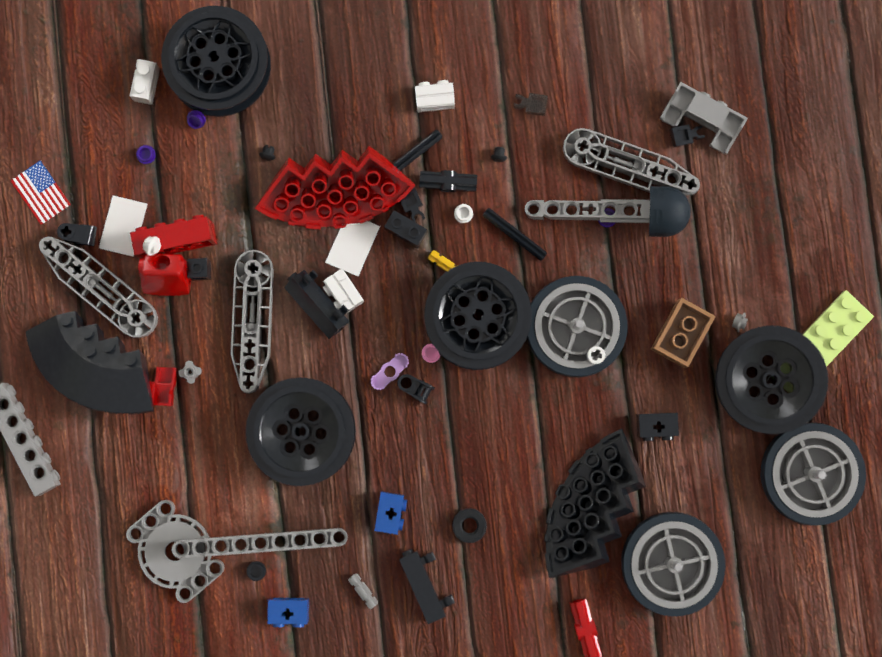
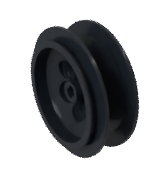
M206 6L190 11L172 26L163 43L161 63L167 83L186 106L192 110L200 111L204 115L223 117L244 111L259 99L268 84L271 73V58L266 42L255 23L235 9L224 6ZM225 38L223 44H217V40ZM201 42L207 43L204 48H198V45ZM232 52H238L237 57L230 58V54ZM196 60H200V61H201V63H200L199 66H197V67H193V66H192V64H193L194 61H196ZM226 70H233L230 76H224ZM208 74H214L212 80L207 81L205 77Z
M468 262L448 270L433 285L425 305V327L432 345L450 363L470 370L490 369L509 360L523 346L531 328V303L521 282L508 270L492 263ZM485 292L488 299L481 302L477 299V294ZM465 297L469 300V305L461 307L458 304V300ZM499 305L502 308V313L499 315L493 314L491 307ZM477 311L482 313L480 320L473 318ZM455 317H463L465 320L464 325H455ZM489 324L497 326L498 330L495 334H490L487 331ZM472 329L479 332V337L475 340L470 339L468 336V332Z
M762 326L743 333L726 347L717 364L715 387L722 407L737 423L756 432L781 434L800 428L817 414L827 394L828 372L820 351L806 336L787 327ZM765 355L770 356L772 359L770 366H765L762 363V358ZM783 363H787L790 366L788 374L781 372L780 367ZM749 367H753L756 370L754 378H749L746 374V370ZM773 376L774 384H767L766 377ZM786 382H790L793 385V390L790 393H786L783 390V385ZM752 386L759 389L757 397H752L749 394V389ZM770 394L777 396V402L774 405L769 404L767 401Z
M290 378L270 386L253 404L246 423V442L250 455L256 465L273 480L291 486L316 484L334 475L350 457L356 438L354 416L345 398L331 386L310 378ZM294 408L298 409L300 413L297 419H292L290 416V411ZM313 410L319 414L318 420L314 422L309 418V414ZM281 424H285L288 427V432L285 435L279 433L278 428ZM305 428L306 434L299 436L298 429ZM320 428L325 429L327 432L324 439L317 437V431ZM288 442H293L296 446L293 453L288 452L286 449ZM308 444H312L315 447V452L312 455L307 454L305 451V447Z

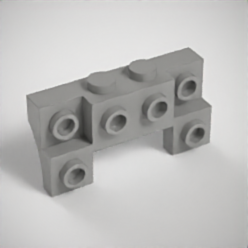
M680 82L663 111L660 120L673 127H677L683 115L715 132L716 134L709 146L726 155L748 118L728 108L726 103L710 98L711 96L708 93L699 92Z

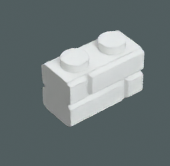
M137 59V69L134 72L130 97L136 102L153 105L160 67L155 62Z
M441 80L437 84L432 85L429 82H421L418 84L419 86H415L417 112L455 109L453 83H449L448 80Z
M343 269L338 270L323 281L325 283L323 289L328 296L333 295L336 300L334 305L337 309L345 305L349 310L348 312L364 302Z

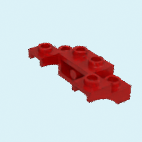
M156 367L155 382H150L153 405L173 406L177 368Z

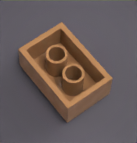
M683 298L678 299L650 350L683 368L689 367L716 316Z

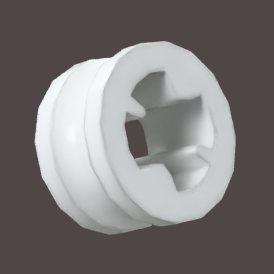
M592 347L587 352V359L592 364H599L605 359V352L601 347ZM598 350L601 358H597L595 361L591 357V352L594 353Z

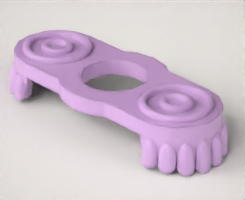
M403 353L395 354V357L390 362L385 363L381 370L375 376H372V387L382 390L391 381L397 379L399 373L408 367V357L405 354L403 355ZM392 366L395 368L396 373L393 377L385 375L386 367Z

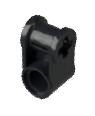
M63 223L57 229L58 236L66 242L86 246L95 245L97 227ZM65 231H71V234L65 235Z
M408 374L400 376L397 382L399 389L424 404H427L426 400L431 390L435 389L432 385ZM405 377L409 378L412 382L410 388L407 389L401 386V380Z

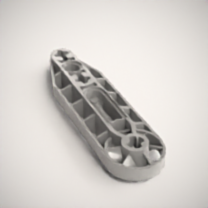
M580 128L573 130L568 134L563 143L564 157L575 167L649 193L651 184L676 188L685 196L694 195L700 188L698 178L671 158L590 129ZM606 140L622 145L621 149L605 145ZM581 144L585 146L583 151L579 150ZM624 146L639 151V155L636 156L623 151ZM590 150L598 151V154L595 155ZM601 151L604 152L603 159L598 157ZM608 153H609V154H612V155H615V156H618V157H621V158H623V159L632 161V162H628V161L619 159L618 157H615V158H614V157L608 156ZM642 153L656 157L657 161L653 162L644 159L641 155ZM585 157V158H586V163L583 164V159H582V158ZM606 158L613 160V162L628 166L629 168L606 161ZM660 159L669 162L674 166V169L659 164ZM593 163L595 164L594 168L587 167ZM597 165L613 170L612 174L596 170ZM652 170H655V177L652 176ZM615 171L631 176L630 180L627 181L614 176ZM667 176H673L676 179V183H669ZM633 177L648 182V186L644 187L633 183ZM690 182L693 188L688 189L687 183Z
M48 236L41 239L39 242L40 251L58 279L123 333L130 337L143 338L155 330L158 322L155 308L90 253L54 237ZM51 244V246L55 248L57 251L54 252L50 250L48 245ZM63 244L71 246V248L67 249ZM76 249L81 250L88 257L82 261L74 252ZM68 254L67 262L62 263V256ZM92 259L103 268L99 273L88 266ZM75 265L77 267H80V270L82 271L81 274H79L78 270H76L72 266ZM60 268L70 275L67 282L59 274L58 270ZM106 271L118 280L113 286L103 278ZM75 280L85 287L82 294L71 286ZM99 281H101L104 285H106L109 289H111L115 294H117V295L119 296V298H118V299L114 298V297H113V294H112L111 292L107 291V290L99 283ZM121 283L132 291L128 297L117 290ZM95 287V288H97L98 290H100V291H101L103 294H105L109 299H112L113 301H115V303H114V304H111L107 299H105L102 295H100V294H99L96 290H94L93 288ZM89 292L100 299L96 306L85 297ZM138 296L141 300H133V298ZM139 302L142 303V311L137 310ZM104 304L115 312L111 318L100 310ZM153 312V315L148 317L147 313ZM136 315L141 319L140 322H136Z
M249 250L241 254L236 260L234 267L231 357L239 387L243 392L249 394L258 390L271 354L274 268L270 258L258 250ZM253 253H256V260H253ZM267 260L270 262L265 266H262L261 264ZM253 265H255L258 268V271L255 270V274H253V272L250 271V268H253ZM237 279L243 286H237ZM270 281V287H263ZM249 288H258V292H249ZM237 289L243 290V305H236ZM263 290H270L269 306H263ZM248 296H252L250 303V319L249 323H247ZM256 296H258V300H257V324L255 323V306H256V304L254 303V297H256ZM236 308H242V325H235ZM262 309H269L268 326L262 325ZM235 327L242 328L241 344H235ZM262 328H268V345L261 344ZM251 341L255 344V347L251 348V353L255 354V357L246 356V353L250 354V348L247 347V344H250ZM234 346L241 347L240 363H236ZM261 347H268L265 363L260 364ZM252 359L255 362V366L253 369L248 370L246 362ZM245 372L255 373L254 376L250 375V381L254 382L250 389L248 386H245V382H249V376L245 375Z

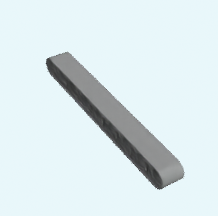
M342 528L182 539L173 544L172 553L177 558L337 547L347 542L348 535ZM342 532L345 536L344 540L336 542L333 538L334 533ZM317 533H322L325 536V541L321 544L314 541V536ZM300 534L305 537L306 541L303 545L295 543L296 535ZM277 536L285 538L286 544L279 547L276 545L275 539ZM261 537L266 540L264 548L256 546L257 538ZM238 539L245 540V549L240 550L236 547ZM222 540L226 543L225 551L217 549L218 541ZM199 542H204L207 546L204 553L197 550ZM180 543L185 544L187 547L185 554H180L177 551V546Z

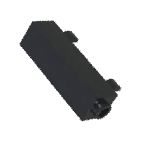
M305 270L299 274L293 273L287 279L289 282L284 288L328 339H331L350 322L344 316L349 310L345 305H342L340 309L335 307L330 298L314 281L318 277L314 270L309 274Z
M412 548L402 552V557L399 558L427 624L446 617L443 608L454 604L455 600L452 594L439 600L424 566L436 560L433 551L420 557L418 550L413 551Z

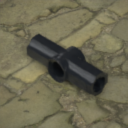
M450 170L440 172L420 171L419 188L439 189L442 192H476L477 175L459 174L456 171Z

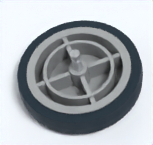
M584 276L564 277L546 285L531 302L532 322L527 340L536 358L551 371L568 377H586L604 370L619 356L627 337V316L620 299L607 285L596 279ZM595 346L601 347L605 352V359L599 364H592L587 359L588 350ZM598 350L594 353L591 352V357L595 361L597 358H601Z
M810 422L793 431L778 434L768 445L761 462V483L767 499L779 513L799 524L825 525L842 519L858 504L865 488L866 468L859 448L845 433L826 424Z
M665 512L645 519L632 530L623 547L621 569L628 590L642 606L652 612L665 616H685L701 610L715 598L724 580L725 556L717 536L701 520L685 513Z

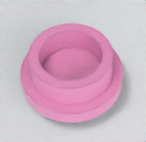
M427 344L422 350L423 359L429 363L438 361L441 356L432 344Z

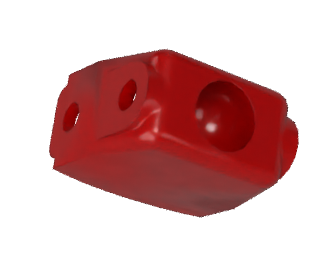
M144 254L143 258L139 259L138 270L143 293L160 296L189 294L191 279L188 278V264L182 255L154 254L150 256Z

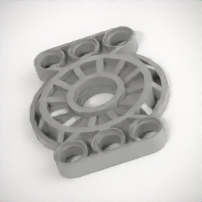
M163 500L129 527L126 537L132 543H139L138 560L145 575L161 587L177 588L175 593L177 600L187 603L218 578L225 568L221 560L211 559L212 556H208L207 560H205V557L181 558L177 561L170 560L167 557L166 547L169 543L182 539L208 538L209 534L197 520L186 515L174 514L175 505L171 500ZM167 503L170 505L171 511L169 514L162 513V504ZM148 516H153L156 519V524L153 527L146 524ZM181 518L191 521L192 524L181 521ZM196 525L201 529L204 536H202L200 531L196 528ZM134 528L139 529L141 532L139 539H133L131 536V531ZM199 542L197 550L204 553L206 551V544ZM180 543V544L183 546V548H184V554H185L186 551H187V547H186L185 544ZM142 551H145V564L142 559ZM212 563L220 565L219 573L211 572L210 565ZM147 566L155 574V577H153L148 572V570L146 569ZM198 575L205 578L203 586H198L195 583V578ZM161 578L165 581H170V583L165 584L158 581V579ZM187 588L190 591L188 599H183L180 596L181 589Z

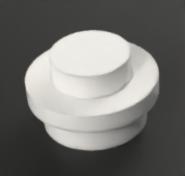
M461 204L456 207L454 217L460 223H467L473 217V210L469 205Z
M149 236L143 243V250L150 256L158 253L161 248L158 237Z

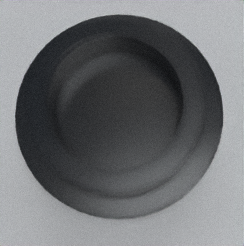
M254 561L248 565L247 576L251 580L259 581L265 577L266 567L262 562Z

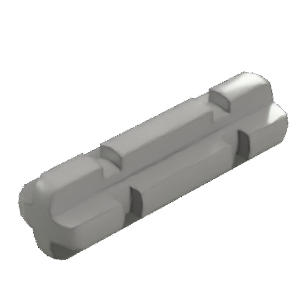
M357 573L353 574L348 581L352 586H355L354 589L362 600L366 601L365 604L368 608H374L378 604V600L375 596L372 597V592L364 582L360 581V576Z

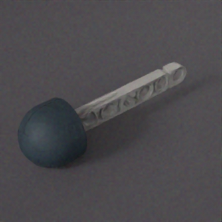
M650 186V200H549L545 203L544 200H531L525 205V213L530 219H544L545 217L549 220H600V222L649 223V237H669L678 234L686 227L691 216V207L687 197L678 189L665 186ZM536 205L539 211L536 214H530L528 212L530 206ZM556 206L558 208L557 213L549 214L547 212L548 207ZM569 206H575L577 212L569 215L566 209ZM580 206H583V210H589V207H593V210L596 211H593L591 215L588 211H582L583 215H580ZM611 206L616 211L613 215H607L604 212L605 209ZM626 207H633L635 213L628 216L624 213V209ZM638 207H641V208H640V216H637V215H638Z

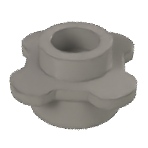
M737 313L733 321L732 327L738 333L740 329L744 330L748 322L746 313H743V315Z
M187 361L185 367L179 370V376L187 379V382L190 384L194 383L195 379L202 373V369L193 365L192 361Z

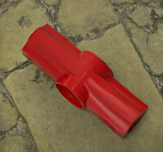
M586 598L570 602L572 615L575 620V631L578 640L581 642L584 657H602L597 640V629L593 618H591Z

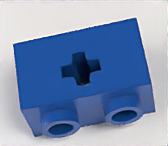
M381 491L374 531L396 535L398 530L402 531L404 519H400L401 512L406 511L407 505L404 495ZM390 508H394V512L397 513L392 518H389V514L386 513Z
M271 597L268 600V624H273V627H284V624H292V627L300 628L309 622V598ZM287 608H289L290 612H293L290 617L284 613Z

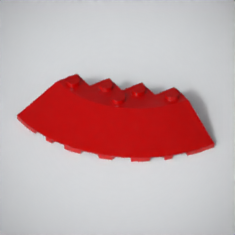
M368 146L358 160L341 150L332 164L315 154L305 168L288 158L255 209L270 218L287 222L292 226H304L308 229H321V227L333 226L335 229L345 228L347 224H361L374 219L375 216L381 213H385L389 208L405 198L415 187V184L389 160L370 146Z

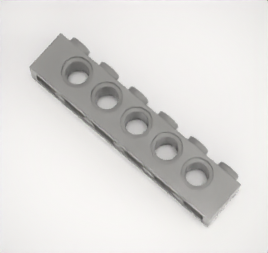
M0 383V431L33 495L41 496L61 485L59 481L60 475L55 469L53 470L50 464L52 461L48 453H44L41 447L43 443L32 430L34 428L33 423L29 418H26L24 414L25 408L22 403L17 401L14 387L8 383ZM5 399L9 403L7 409H4L2 406ZM14 416L17 418L16 426L11 424V419ZM23 433L26 435L25 443L20 441V436ZM31 450L35 453L33 461L29 459V452ZM40 467L44 470L42 478L37 473Z

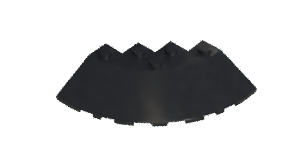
M76 311L56 315L26 331L28 346L39 371L57 391L71 401L91 410L109 412L110 414L128 413L130 415L154 411L146 357L140 350L126 353L125 345L118 336L105 339L104 332L97 324L84 326L83 319Z
M623 429L607 435L595 446L586 450V453L573 463L568 470L570 474L564 484L559 485L555 493L557 497L548 512L546 521L548 525L545 534V560L549 578L592 569L610 562L604 543L622 537L616 518L634 512L629 493L646 487L641 470Z

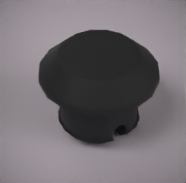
M265 145L263 146V151L259 153L260 157L264 160L272 161L276 158L273 155L275 150L273 146Z
M503 147L494 148V155L491 156V159L496 162H504L508 159L505 156V149Z

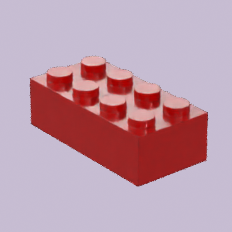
M204 215L193 216L192 220L187 221L185 219H177L168 225L166 223H157L153 228L148 229L147 227L135 228L134 232H130L134 255L139 258H143V255L146 254V251L143 250V243L149 236L160 239L161 248L156 254H175L218 245L214 224Z

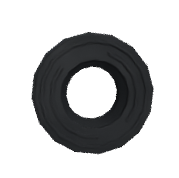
M466 508L455 515L452 528L455 536L460 541L475 543L485 535L487 524L481 512L473 508ZM467 518H472L477 523V528L472 533H466L462 529V523Z

